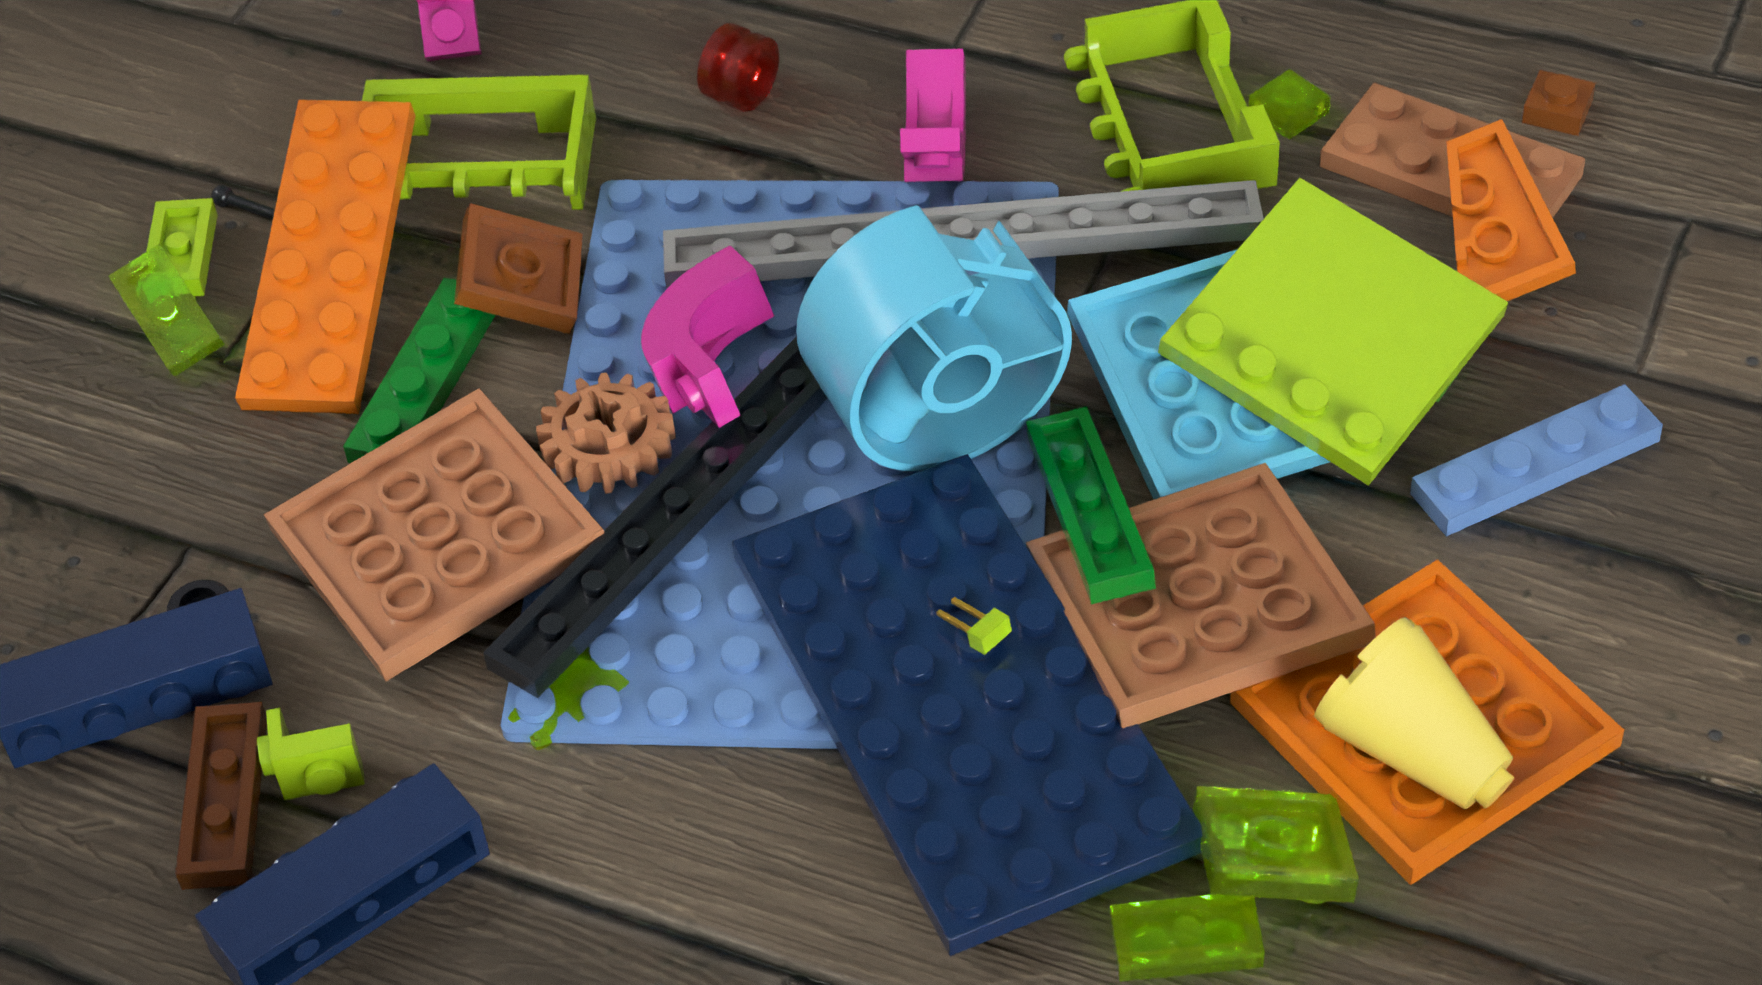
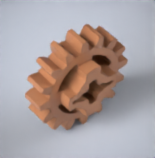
M601 373L598 378V384L589 386L585 380L579 378L575 380L577 389L575 393L569 394L558 390L554 393L557 407H542L540 412L543 424L536 426V432L543 461L550 469H556L557 477L563 484L577 477L579 491L587 492L594 482L602 483L606 494L612 493L615 482L624 480L631 488L637 487V473L643 471L655 476L659 473L657 458L668 459L672 456L670 441L676 439V433L668 399L666 396L656 397L654 384L651 382L635 388L633 375L626 374L619 383H611L608 374Z

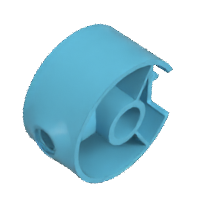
M918 205L905 208L879 219L850 238L826 261L807 289L799 309L796 327L797 344L800 354L858 447L874 462L895 470L918 472L966 454L971 459L999 445L1022 428L1026 421H1029L1042 408L1060 382L1066 369L1072 346V331L1069 318L1060 302L1000 221L997 222L993 231L1003 245L998 243L988 228H983L974 240L940 234ZM965 270L975 271V272H980V273L973 274V275H968Z

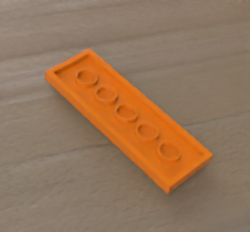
M298 100L235 396L241 410L360 413L416 117L411 102Z

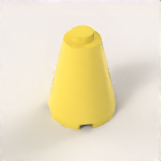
M1401 618L1380 633L1357 656L1362 662L1348 679L1342 674L1337 678L1320 701L1314 717L1327 731L1461 808L1467 809L1477 801L1486 809L1513 781L1514 777L1506 770L1512 762L1513 756L1421 626L1416 625L1411 619Z

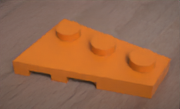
M1503 119L1447 141L1457 272L1506 301L1576 274L1575 261Z

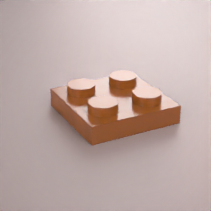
M470 203L462 224L454 304L570 334L577 320L583 234Z

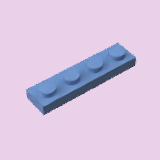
M1624 384L1412 477L1410 494L1445 536H1449L1659 442L1663 424Z

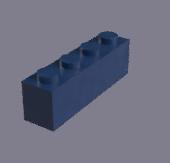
M242 588L0 664V739L14 769L34 762L45 761L55 755L98 741L110 740L123 733L166 719L178 718L185 713L194 711L195 707L209 706L231 698H239L250 692L273 685L257 630Z
M431 764L414 776L400 780L389 792L356 813L340 818L323 834L296 851L282 855L271 867L238 888L222 893L211 905L195 914L210 953L234 985H291L490 855L480 815L436 764Z

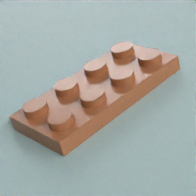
M1373 83L1321 149L1320 167L1453 217L1446 142L1486 126L1488 123L1395 89ZM1509 131L1553 218L1583 176L1585 158Z

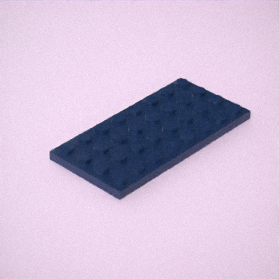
M968 454L732 541L734 558L949 956L1207 851L1206 831L1139 725L1135 724L1121 728L1117 720V711L1111 699L1105 696L1064 613L1065 608ZM956 597L984 614L989 613L993 608L1007 614L1010 618L1012 632L984 655L970 647L966 632L938 617L936 612L941 609L973 627L980 619L953 605L951 599Z

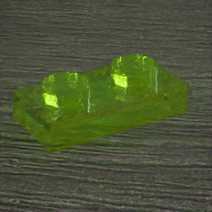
M160 244L108 276L165 366L174 377L225 345Z
M1253 891L1110 905V924L1119 982L1264 967L1265 950Z

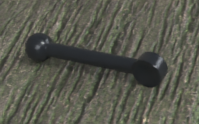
M218 185L211 192L214 204L219 207L232 205L273 220L275 209L235 195L231 188L226 185Z

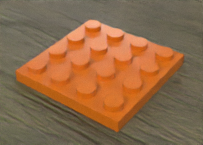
M1438 559L1367 602L1363 607L1375 623L1376 637L1394 622L1404 617L1408 620L1411 619L1416 625L1421 626L1513 756L1512 762L1506 769L1514 777L1513 781L1486 809L1477 801L1467 809L1461 808L1327 731L1315 719L1314 713L1326 692L1341 674L1348 679L1362 662L1357 656L1366 646L1230 693V704L1410 885L1619 748L1624 735V729Z

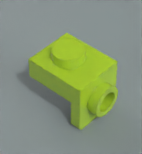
M280 707L266 710L268 735L257 737L258 754L264 776L276 775L284 800L314 794L327 795L338 792L341 789L365 785L363 763L350 723L290 735Z

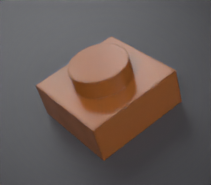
M1539 70L1524 105L1522 123L1578 136L1592 104L1596 83L1565 74Z

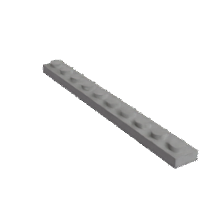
M1256 180L922 208V211L940 234L974 240L983 228H988L998 243L1003 245L993 231L997 222L1000 221L1028 259L1246 240L1264 219ZM897 211L663 230L666 288L693 266L729 245L755 268L760 281L815 277L826 261L850 238L872 223Z

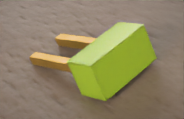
M956 597L951 599L953 605L980 619L973 627L941 609L936 612L938 617L966 632L970 647L984 655L1012 632L1010 618L1007 614L996 608L984 614Z

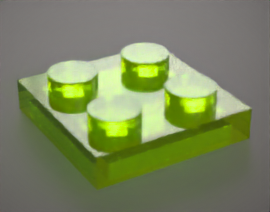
M1197 786L1193 812L1202 828L1200 845L1211 895H1228L1237 899H1251L1254 897L1297 899L1307 903H1323L1325 901L1354 903L1359 878L1338 803L1331 794Z

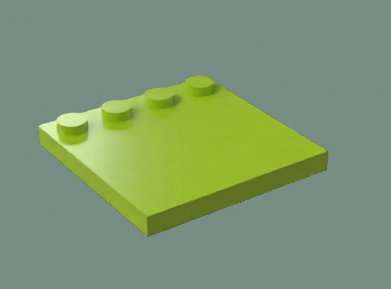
M1299 178L1162 336L1159 342L1158 353L1369 486L1504 317L1509 302L1304 179Z

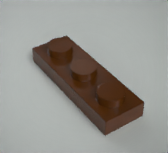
M262 702L195 707L175 872L182 890L238 886L249 881L252 877L262 777L257 737L266 735L267 717Z

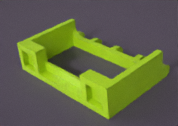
M1187 0L1085 19V45L1069 48L1064 53L1063 58L1069 70L1079 71L1088 69L1091 78L1082 80L1077 84L1076 93L1082 103L1101 102L1105 115L1094 118L1090 123V130L1096 140L1115 138L1120 152L1109 155L1104 161V167L1107 175L1111 178L1130 177L1133 187L1122 191L1256 180L1257 189L1277 186L1280 142L1264 105L1247 107L1229 66L1231 30L1217 0ZM1195 49L1234 139V143L1141 160L1105 66Z
M589 75L366 80L362 101L411 102L416 115L412 136H428L431 124L430 115L535 112L538 133H569L565 160L407 163L400 199H411L413 188L453 187L455 198H468L470 187L511 186L512 197H525L527 186L554 185L563 188L564 196L570 197L572 210H583L596 121Z

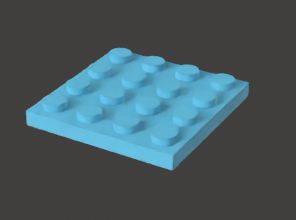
M1237 250L1068 300V317L1153 500L1263 463L1268 465L1276 479L1330 462L1158 353L1159 342L1162 336Z

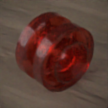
M735 23L722 25L709 38L699 60L697 83L700 92L713 100L725 101L728 106L739 111L749 112L754 110L767 97L776 79L780 58L777 43L770 37L760 33H751L749 29Z

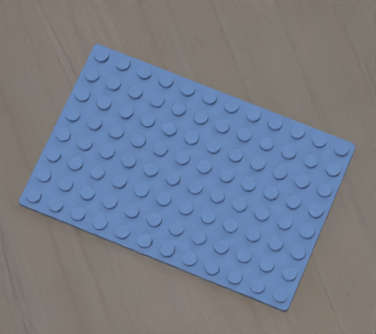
M608 180L600 187L563 391L569 394L575 393L577 391L575 380L582 378L589 386L598 384V378L601 373H607L611 383H619L626 374L633 375L635 388L651 382L654 384L656 397L663 396L644 356L641 345L642 329L648 313L667 289L664 275L663 230L898 211L915 205L922 209L1059 197V188L1052 182ZM1056 256L1029 258L1030 263L1055 295ZM965 270L968 275H973V274L980 273V272ZM814 277L760 281L774 317L736 338L721 351L714 361L720 367L733 399L797 336L796 327L799 309ZM1051 396L1030 420L1050 416ZM827 398L539 698L508 681L501 719L503 737L510 742L837 749L734 558L732 541L917 472L891 469L874 462L866 456L858 447ZM686 406L673 414L676 439L670 441L672 456L668 459L657 458L659 473L655 476L643 471L637 473V487L631 488L624 480L615 482L613 492L606 494L602 483L594 482L587 492L579 491L577 477L564 483V485L605 530L712 422L702 409L693 413ZM1025 424L1008 439L971 460L1026 546L1025 542L1045 536L1047 487L1030 446ZM551 469L553 473L557 476L556 469ZM558 577L525 596L521 614Z

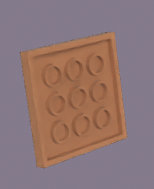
M479 388L264 514L272 533L386 682L560 576L597 537L605 534L598 522Z
M1266 463L1129 508L1153 565L1156 589L1091 605L1063 530L1025 542L1030 554L1065 608L1064 613L1105 696L1111 699L1117 711V720L1121 728L1141 724L1360 649L1376 638L1374 621Z

